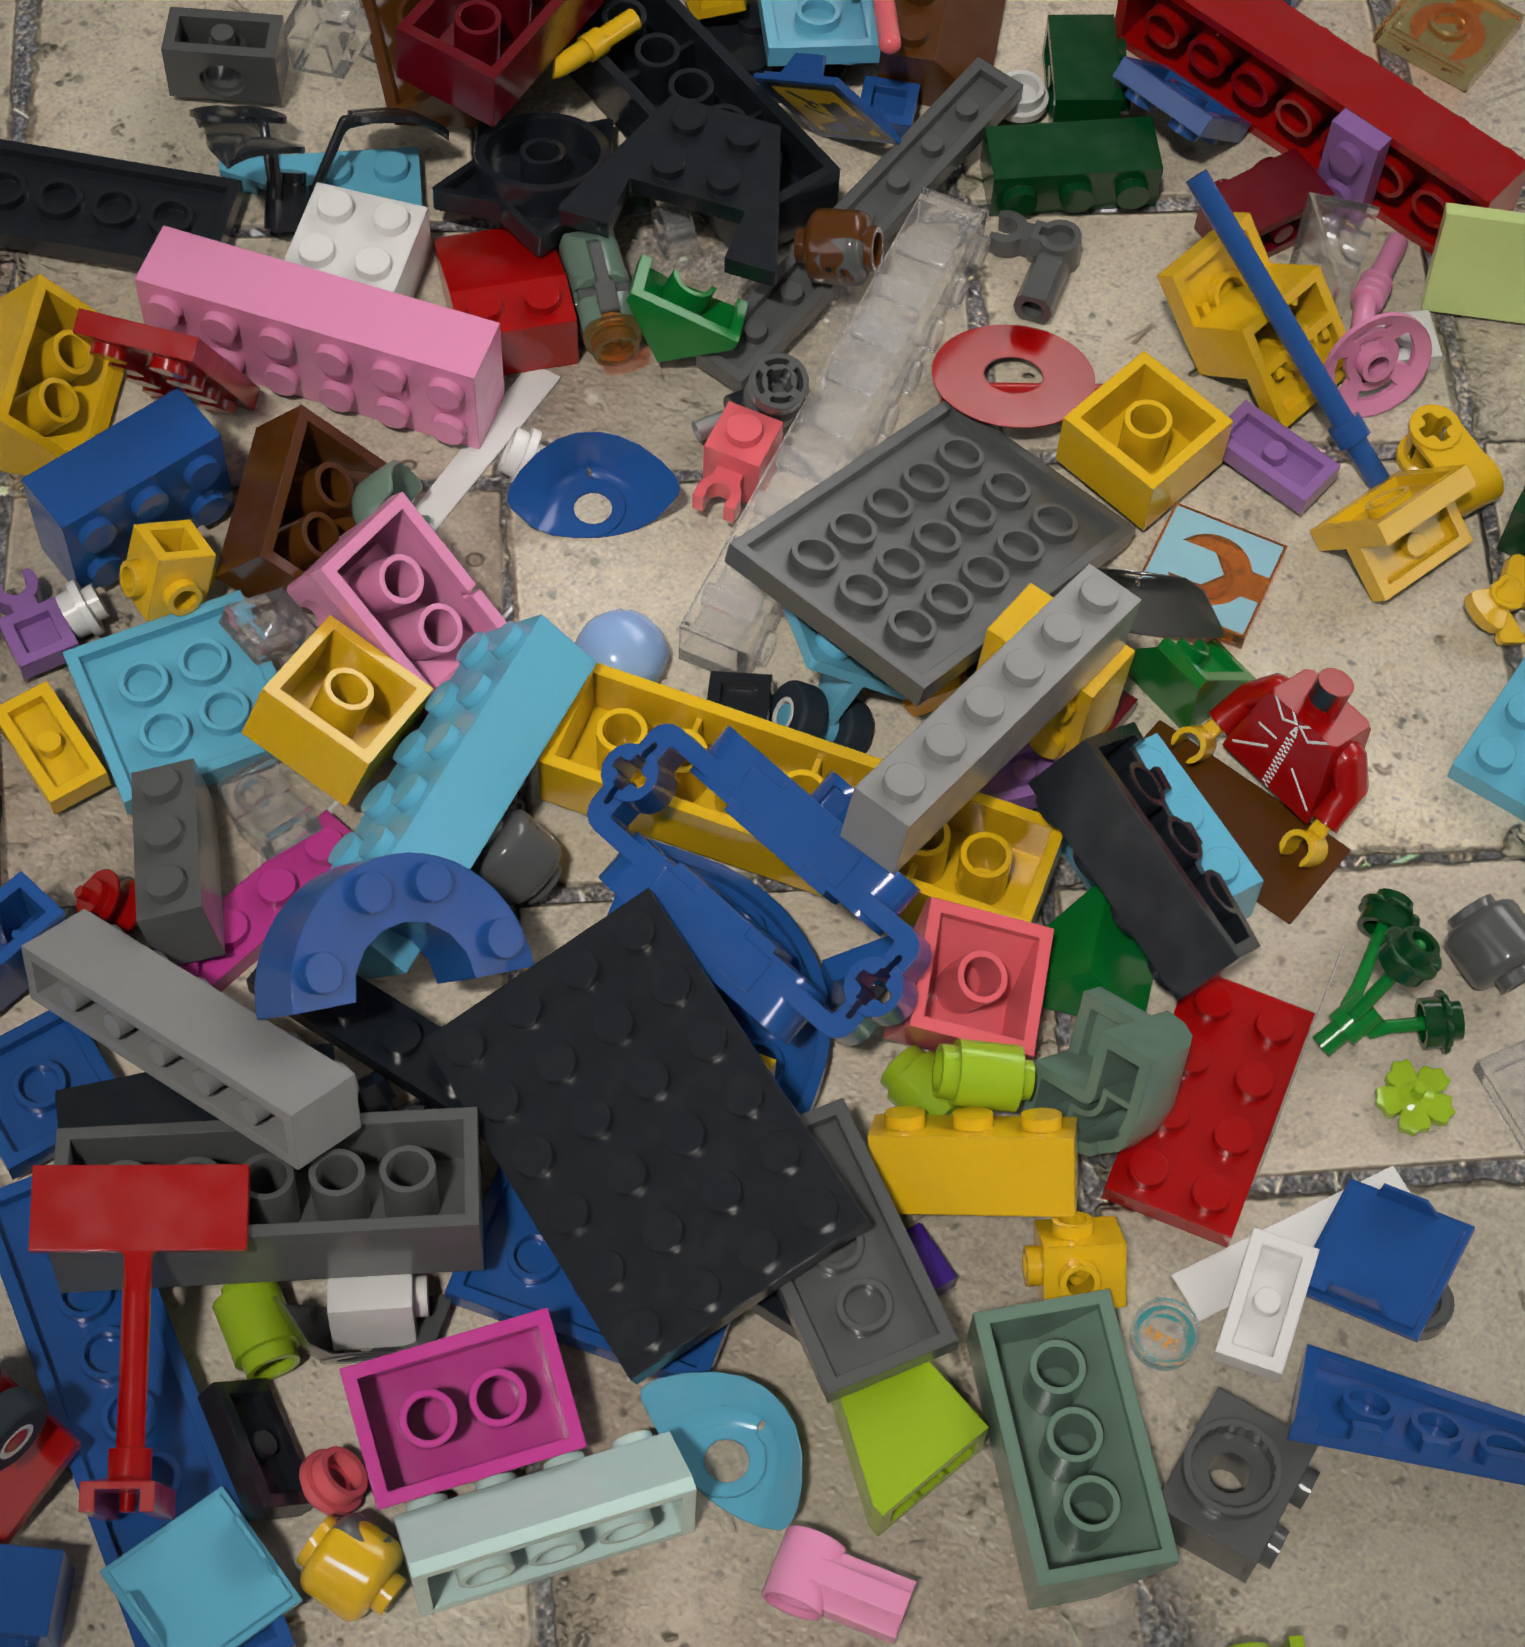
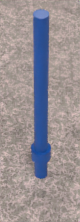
M1207 169L1186 181V184L1332 425L1328 429L1330 436L1339 451L1347 450L1369 488L1382 483L1390 475L1367 438L1371 431L1360 413H1352Z

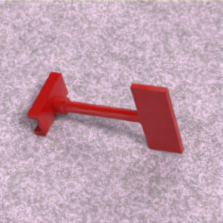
M249 1164L33 1165L28 1251L30 1253H121L124 1259L116 1448L108 1449L107 1478L80 1481L79 1513L101 1521H117L118 1499H120V1513H136L137 1499H139V1512L158 1520L175 1519L176 1491L151 1480L153 1449L145 1448L153 1257L160 1252H248L251 1172Z

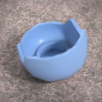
M620 608L595 616L586 623L575 642L597 663L659 683V679L662 678L670 657L661 629L646 615L632 609L625 611Z

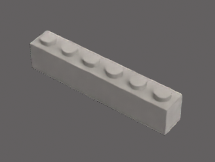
M1089 563L854 787L840 836L894 875L1123 649L1142 599Z
M83 909L21 945L31 999L295 1169H301L361 1128L357 1096L359 1086L355 1073L345 1064L333 1061L305 1044L296 1034L286 1032L266 1019L257 1020L256 1011L250 1006L241 1005L215 989L204 978L192 975L169 961L163 953L157 950L153 951L128 936L117 925H110L86 909Z

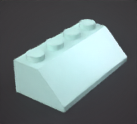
M648 1430L632 1432L616 1439L611 1444L612 1449L587 1457L581 1451L565 1453L548 1460L543 1465L544 1470L517 1478L516 1474L512 1472L500 1473L478 1482L475 1485L476 1491L448 1499L446 1494H432L408 1504L405 1513L395 1515L393 1518L420 1617L694 1532L697 1489L692 1474L670 1431L652 1436L651 1431Z

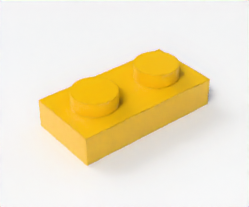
M47 681L0 704V732L54 815L111 785L107 771Z

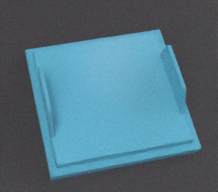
M223 1486L99 1571L150 1647H240L303 1602Z

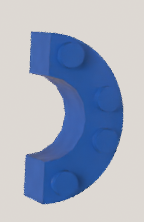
M411 852L389 854L341 865L323 872L297 890L284 904L266 934L257 963L255 976L257 1020L355 1003L356 973L367 947L384 930H391L412 940L429 960L437 984L529 968L534 965L526 936L516 916L500 894L482 877L455 861L436 855Z

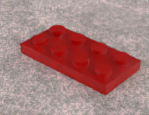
M79 308L73 333L91 346V355L109 361V368L125 373L127 381L143 386L142 392L161 398L180 387L187 396L199 400L198 405L200 407L217 413L233 415L235 406L252 411L255 410L260 388L199 337Z
M1217 976L1200 989L1178 1001L1173 1015L1186 1024L1192 1034V1039L1174 1106L1159 1129L1136 1146L1118 1152L1101 1198L1227 1248L1315 1013Z

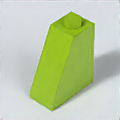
M930 1361L831 1402L868 1525L878 1537L983 1449L989 1426Z

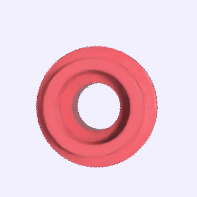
M339 1446L319 1449L307 1456L300 1465L299 1479L304 1496L317 1510L327 1515L332 1514L334 1517H343L348 1513H352L361 1504L363 1493L368 1486V1476L362 1462L348 1449Z

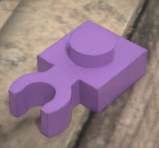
M29 568L21 570L26 588L20 594L10 595L5 593L0 583V612L5 615L0 618V632L24 680L65 664L63 651L79 646L70 625L56 602L55 596L42 601V591L38 578Z

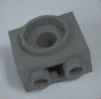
M1218 1387L1162 1490L1175 1543L1244 1583L1248 1580L1257 1563L1270 1570L1289 1534L1288 1530L1277 1524L1288 1503L1301 1510L1320 1474L1318 1470L1309 1466L1318 1445L1287 1440L1289 1426ZM1225 1470L1232 1473L1241 1484L1242 1491L1229 1494L1220 1491L1213 1485L1209 1472Z

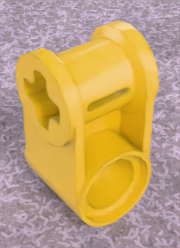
M1428 404L1419 407L1413 412L1407 425L1408 434L1401 439L1395 452L1396 463L1401 471L1467 464L1477 486L1455 500L1462 518L1498 500L1503 495L1504 481L1500 469L1495 461L1483 452L1453 411L1441 405ZM1445 427H1446L1447 429H1446V431H1445V433H1444L1442 439L1440 440V437H1441V435H1442V433H1443V431H1444V429H1445ZM1416 447V450H1415V452H1414V454H1413V457L1410 458L1411 455H1412V453H1413V451H1414V448Z

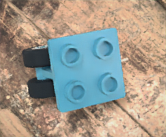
M783 606L805 665L810 670L821 673L818 687L798 680H791L781 685L772 698L770 721L866 753L872 738L873 718L867 704L855 699V697L865 687L902 700H907V698Z

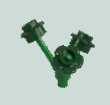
M1388 888L1379 889L1377 893L1364 895L1358 906L1361 912L1357 921L1358 928L1371 939L1353 982L1342 999L1340 1006L1328 1015L1332 1021L1312 1036L1328 1057L1348 1041L1354 1046L1365 1036L1369 1039H1374L1389 1034L1417 1032L1418 1041L1423 1050L1440 1049L1442 1054H1449L1451 1052L1454 1040L1464 1039L1465 1019L1462 1005L1459 1001H1450L1448 995L1442 990H1436L1434 996L1417 998L1415 1017L1384 1020L1373 1007L1396 982L1407 987H1418L1424 980L1434 979L1437 972L1442 968V961L1439 955L1440 946L1437 940L1428 931L1419 927L1420 918L1418 915L1413 914L1414 904L1412 900L1399 891ZM1377 960H1379L1385 972L1364 994Z

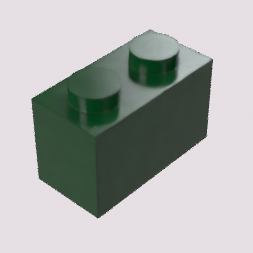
M1114 14L1048 15L1042 59L1045 88L1049 95L1047 106L1049 123L1120 118L1121 114H1129L1131 100L1124 95L1128 87L1113 77L1123 57L1126 56V40L1116 36Z

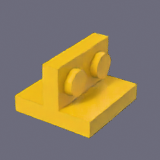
M1467 464L1397 471L1385 481L1374 486L1309 531L1319 551L1346 549L1371 601H1387L1473 541L1455 500L1477 486Z

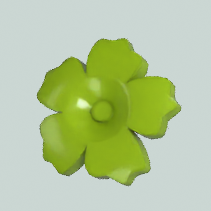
M1408 1059L1393 1061L1391 1069L1384 1079L1386 1086L1378 1087L1374 1092L1376 1098L1375 1106L1383 1112L1387 1119H1393L1400 1115L1397 1121L1398 1131L1410 1136L1428 1132L1431 1123L1437 1126H1446L1456 1113L1452 1107V1097L1442 1094L1451 1081V1078L1445 1075L1442 1067L1432 1069L1429 1066H1423L1417 1074Z

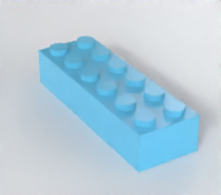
M542 614L516 623L509 621L501 628L485 633L479 631L473 634L463 644L457 654L456 660L460 665L451 679L438 686L427 700L425 710L429 713L420 728L406 736L397 747L393 756V760L397 764L387 780L378 783L364 799L361 811L365 814L354 832L346 834L332 849L328 857V863L332 865L330 869L353 862L406 852L440 856L471 869L597 662ZM384 930L365 950L356 974L365 980L406 974L420 950L412 940L391 930Z

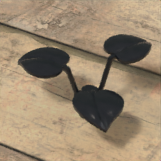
M222 105L190 109L189 114L190 117L195 118L199 128L210 122L246 123L260 134V137L238 133L207 134L206 145L227 169L244 160L263 156L267 178L265 183L264 228L281 232H296L316 183H325L342 139L349 129L369 124L413 123L425 126L449 141V130L444 125L411 110L394 107L347 110V115H342L337 122L316 176L311 184L306 182L307 172L280 169L278 154H305L304 145L271 137L268 123L287 124V116L285 114L256 106L230 107Z

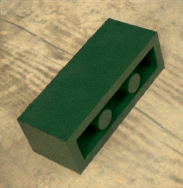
M1152 116L986 126L984 128L980 169L989 217L999 216L1001 210H1011L1025 216L1037 213H1078L1085 210L1136 209L1145 206H1156L1163 174V164Z

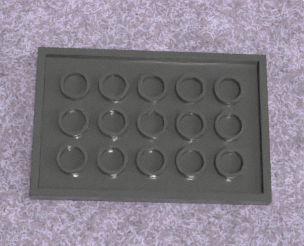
M944 400L729 543L724 562L918 707L979 660L987 628L1030 583L1050 596L1055 597L1089 563L1095 568H1100L1129 546L1136 527L992 425L961 413Z

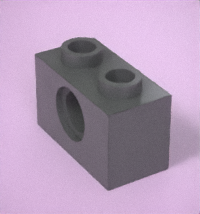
M170 7L161 47L170 96L282 104L289 66L283 15Z

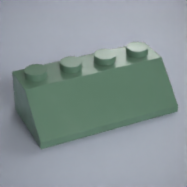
M1110 1289L974 1312L966 1338V1345L984 1421L989 1426L987 1434L1029 1610L1098 1598L1178 1565L1180 1559Z

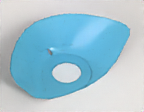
M693 1372L658 1378L649 1382L641 1389L640 1399L658 1434L670 1431L692 1474L696 1488L704 1496L735 1517L760 1528L782 1531L788 1527L798 1509L801 1493L802 1450L794 1421L785 1406L767 1388L744 1376L721 1372ZM765 1421L763 1428L757 1430L759 1423ZM726 1439L741 1444L749 1457V1466L744 1476L737 1481L728 1483L717 1481L711 1477L704 1463L705 1454L709 1447L717 1441Z

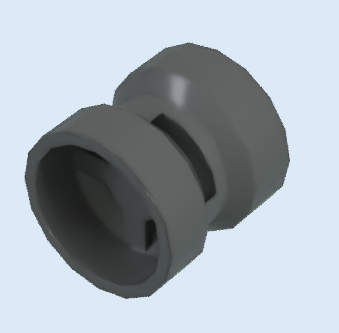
M775 352L764 355L755 363L750 372L748 382L742 393V406L783 421V428L788 426L795 420L809 390V377L806 368L797 358L786 353ZM773 380L779 381L778 383H768L769 381Z

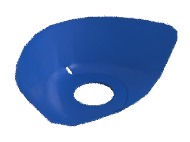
M579 432L558 438L538 451L519 471L511 483L507 493V502L510 508L532 528L552 536L603 538L639 530L656 520L678 497L680 486L675 474L659 458L641 445L615 434ZM588 467L591 469V476L587 474ZM590 493L605 496L612 505L610 516L597 524L581 521L574 512V504L580 497Z

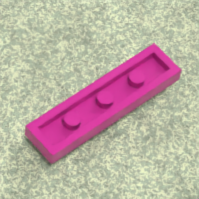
M325 810L222 898L226 954L178 966L196 977L204 978L215 989L222 992L258 961L266 934L281 908L297 890L311 879L331 868L332 865L328 863V857L332 849L341 838L351 831L328 810Z

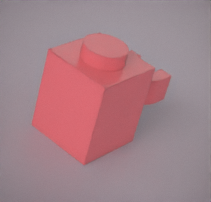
M728 401L704 444L703 479L698 483L692 494V508L703 512L709 499L723 497L727 500L724 504L723 520L733 524L740 513L741 502L757 508L781 465L784 422Z

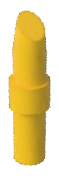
M627 9L601 27H594L578 37L576 43L563 50L553 60L552 79L561 78L589 61L594 62L610 52L612 46L639 30L642 25L637 13L632 9Z

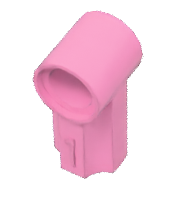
M789 1526L786 1529L763 1587L762 1598L768 1604L789 1615L810 1621H819L822 1617H825L894 1645L916 1581L846 1554V1548L840 1542L824 1533L808 1527Z

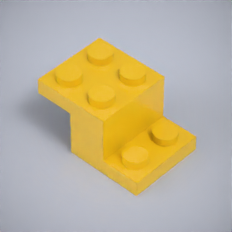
M1233 212L1324 365L1330 351L1346 333V330L1320 266L1270 263L1251 214ZM1214 229L1157 275L1199 375L1247 379L1259 409L1285 427L1290 426L1317 402ZM1344 358L1339 359L1336 365V385L1346 377L1343 371Z

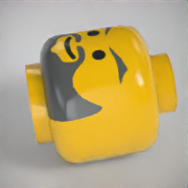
M357 1512L348 1513L339 1520L332 1514L326 1517L309 1538L296 1559V1562L303 1567L300 1585L304 1592L346 1622H354L361 1619L370 1609L382 1616L407 1583V1579L397 1573L404 1560L400 1542L364 1515Z

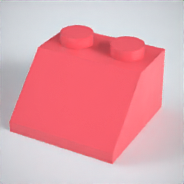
M934 897L928 898L914 929L930 945L932 953L931 963L915 983L918 995L913 1012L902 1023L885 1026L883 1039L911 1046L917 1045L920 1048L936 1051L940 1043L953 1045L957 1038L1014 1044L1023 1047L1026 1060L1034 1057L1054 928Z

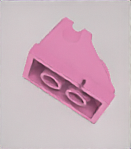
M403 492L389 497L373 514L342 534L339 540L287 587L288 594L299 607H306L315 614L317 623L314 626L316 628L329 615L333 616L433 687L432 693L443 682L451 679L460 665L456 660L457 654L463 644L473 634L479 631L485 633L495 630L507 623L481 589L472 592L471 589L476 583ZM424 706L422 712L427 717L429 712L425 710Z

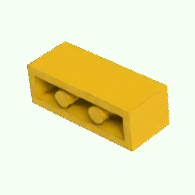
M896 1106L885 1110L884 1114L874 1115L867 1135L868 1151L898 1214L1075 1217L1079 1194L1078 1117H1062L1061 1111L1052 1108L1027 1109L1021 1112V1116H993V1111L984 1107H963L954 1110L952 1115H925L924 1109L915 1106Z

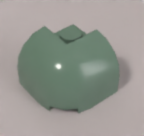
M1101 986L1083 992L1069 1050L1034 1060V1090L1029 1101L1024 1100L1021 1112L1031 1108H1052L1061 1111L1062 1117H1078V1153L1087 1157L1119 1152L1134 1147L1159 1129L1173 1108L1190 1049L1192 1034L1186 1024L1168 1010L1150 1015Z

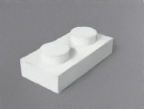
M1255 1227L1253 1228L1212 1360L1279 1382L1320 1249Z

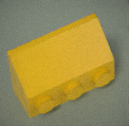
M40 273L0 297V470L2 472L29 475L108 429L124 374L109 368V361L91 355V346L73 333L79 308L93 312L97 311Z

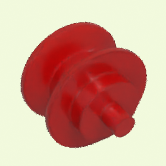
M103 869L96 872L83 886L79 885L75 889L74 896L77 898L75 914L86 909L110 925H117L126 934L135 925H138L136 920L134 880L128 879L120 882L118 875L114 871Z

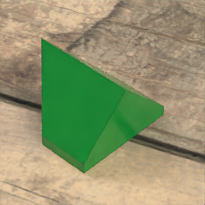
M642 254L637 262L626 302L657 363L734 350L739 342L749 303L738 298L735 304L731 305L713 298L712 296L717 289L713 286L706 292L687 286L680 279V271L675 268L668 278L651 268L653 258Z
M1164 638L1157 647L1134 649L1135 654L1128 676L1179 728L1202 724L1211 717L1208 713L1240 685L1256 679L1217 639H1211L1206 644L1201 638H1198L1193 646L1184 638H1180L1177 643L1171 638Z
M1097 883L1046 926L1054 928L1042 1007L1077 1016L1083 992L1101 986L1146 1012L1153 980L1147 964L1148 957L1135 938L1124 933L1115 923L1110 912L1111 904Z

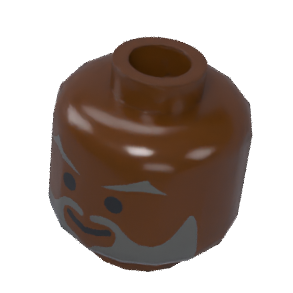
M818 208L810 215L806 227H798L794 238L796 262L804 263L806 274L814 283L861 286L867 281L871 273H877L881 267L884 248L883 232L881 226H875L870 215L865 211Z

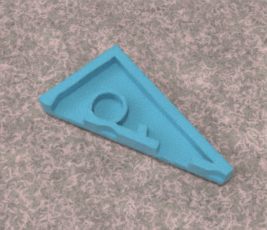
M405 147L337 151L324 184L423 206L419 148ZM325 152L278 155L280 169L307 172L306 182L312 184ZM263 156L244 160L230 169H227L219 160L221 177L242 180L244 192L258 196L260 191L265 189L267 178Z

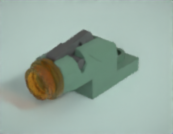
M578 229L571 233H565L562 236L561 242L555 247L567 276L577 317V326L583 337L585 348L588 353L594 356L595 361L601 365L618 366L625 364L639 353V343L642 340L643 334L626 302L630 281L626 267L623 264L616 235L613 229L609 238Z

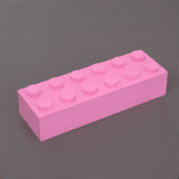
M164 225L134 279L144 324L199 337L253 383L268 387L280 395H296L323 403L326 407L337 412L350 411L377 419L391 428H407L434 436L439 441L449 445L461 444L479 450L505 396L500 323Z

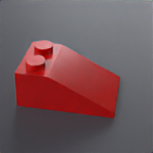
M506 227L432 238L447 308L500 323L503 376L579 364L577 317L567 276L556 247L544 256L537 257Z

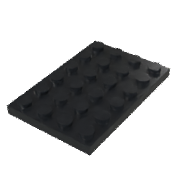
M649 888L423 1039L424 1044L462 1106L477 1107L479 1134L630 1381L637 1385L872 1226Z

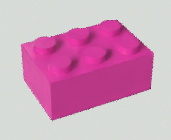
M548 1307L339 1369L377 1511L587 1447Z

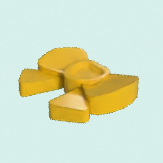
M1514 554L1507 558L1503 563L1500 577L1486 589L1475 590L1464 598L1466 609L1473 621L1488 633H1495L1497 645L1519 646L1525 643V635L1511 614L1521 607L1525 609V557L1521 554Z

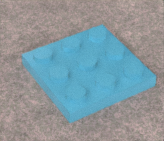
M241 590L201 603L190 614L183 616L169 614L63 651L67 668L127 815L132 814V772L194 758L206 786L279 760L241 733L262 688L277 673Z

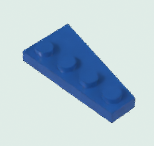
M1307 1344L1299 1367L1287 1440L1525 1485L1524 1415Z

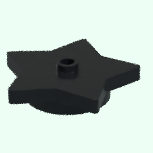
M549 112L512 116L500 120L494 128L478 120V140L475 146V158L432 187L433 207L439 211L501 222L534 255L542 257L561 242L562 236L565 233H571L576 230L575 228L559 224L558 208L560 203L613 152L614 121L608 118L586 122L573 116ZM630 193L618 218L650 213L651 198Z

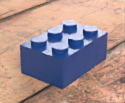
M180 387L21 479L42 550L68 582L75 579L82 588L89 584H92L95 589L105 587L119 579L120 566L127 559L134 524L191 519L196 528L201 525L214 523L228 509L235 506L221 435Z

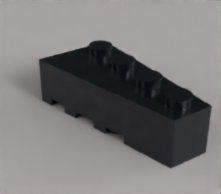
M1132 722L1084 739L1029 781L1028 785L1037 796L1036 805L1042 817L1051 826L1058 828L1073 848V859L1080 872L1090 881L1096 882L1110 902V912L1115 923L1124 933L1135 938L1148 957L1147 964L1153 978L1162 988L1171 991L1177 1001L1209 983L1261 945L1221 874L1212 869L1204 871L1199 862V859L1203 856L1201 847L1203 842L1191 822H1184L1172 814L1165 801V794L1171 791L1172 787L1160 767L1154 766L1149 770L1145 766L1136 750V747L1142 744L1145 739L1136 723Z

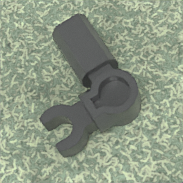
M1001 210L999 213L998 231L1009 234L991 231L989 235V252L1002 258L1023 255L1027 257V261L1032 262L1013 306L1020 319L1044 325L1052 315L1068 275L1074 272L1080 265L1082 233L1075 223L1068 220L1058 219L1048 223L1037 220L1033 224L1027 222L1025 217L1018 212Z

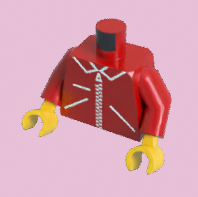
M1336 668L1322 669L1319 674L1314 670L1304 669L1291 678L1281 673H1274L1245 682L1208 712L1212 718L1206 723L1182 727L1173 734L1171 739V745L1174 746L1186 740L1191 733L1198 737L1200 749L1195 756L1190 757L1186 761L1189 764L1210 758L1217 746L1216 738L1224 732L1228 737L1222 745L1306 825L1313 821L1307 830L1293 829L1287 832L1279 844L1281 854L1291 855L1299 848L1303 839L1307 841V855L1301 860L1298 867H1314L1320 865L1326 859L1328 844L1325 837L1330 831L1337 834L1364 799L1369 789L1368 759L1365 746L1371 732L1369 721L1348 702L1354 691L1352 679L1346 673Z

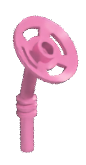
M1400 233L1389 234L1371 269H1367L1361 274L1350 297L1353 306L1350 330L1334 345L1324 364L1336 385V365L1339 359L1344 358L1343 371L1347 378L1339 388V391L1352 413L1359 412L1362 417L1381 414L1404 401L1420 384L1431 361L1432 343L1430 335L1416 318L1400 312L1377 314L1383 309L1393 289L1392 277L1408 247L1407 238ZM1406 333H1409L1412 343L1408 363L1398 361L1399 346L1395 339ZM1390 379L1393 380V383L1380 392L1365 397H1358L1359 391H1370L1384 385Z

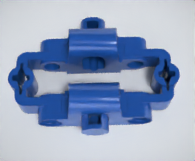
M665 723L653 728L639 744L627 743L617 746L607 755L601 770L603 786L589 803L587 817L591 827L619 853L598 877L625 903L649 888L718 992L723 990L765 1029L786 1045L791 1042L808 1021L821 1033L842 1045L854 1046L861 1044L869 1038L879 1025H896L902 1023L911 1015L917 1003L918 993L915 983L930 965L932 953L930 945L925 938L899 915L921 890L899 871L894 875L840 836L854 788L837 773L831 770L810 795L729 725L708 749L704 748L680 727ZM685 760L693 765L689 771L728 804L724 811L819 894L835 906L840 903L879 936H882L885 932L894 940V944L883 957L869 956L860 959L850 967L845 976L843 986L846 1000L835 1012L824 1004L828 998L790 964L793 955L728 897L682 862L675 863L638 831L634 835L629 831V825L638 814L650 815L660 812L670 804L675 795L677 785L674 772ZM638 770L647 778L644 785L640 788H637L635 782L631 780L634 773ZM876 980L885 983L888 991L892 993L889 1000L884 1004L876 1000L874 992L870 990Z

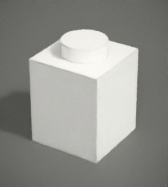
M402 1274L327 1279V1314L334 1351L397 1347L417 1342V1318L429 1317L430 1315L427 1275Z

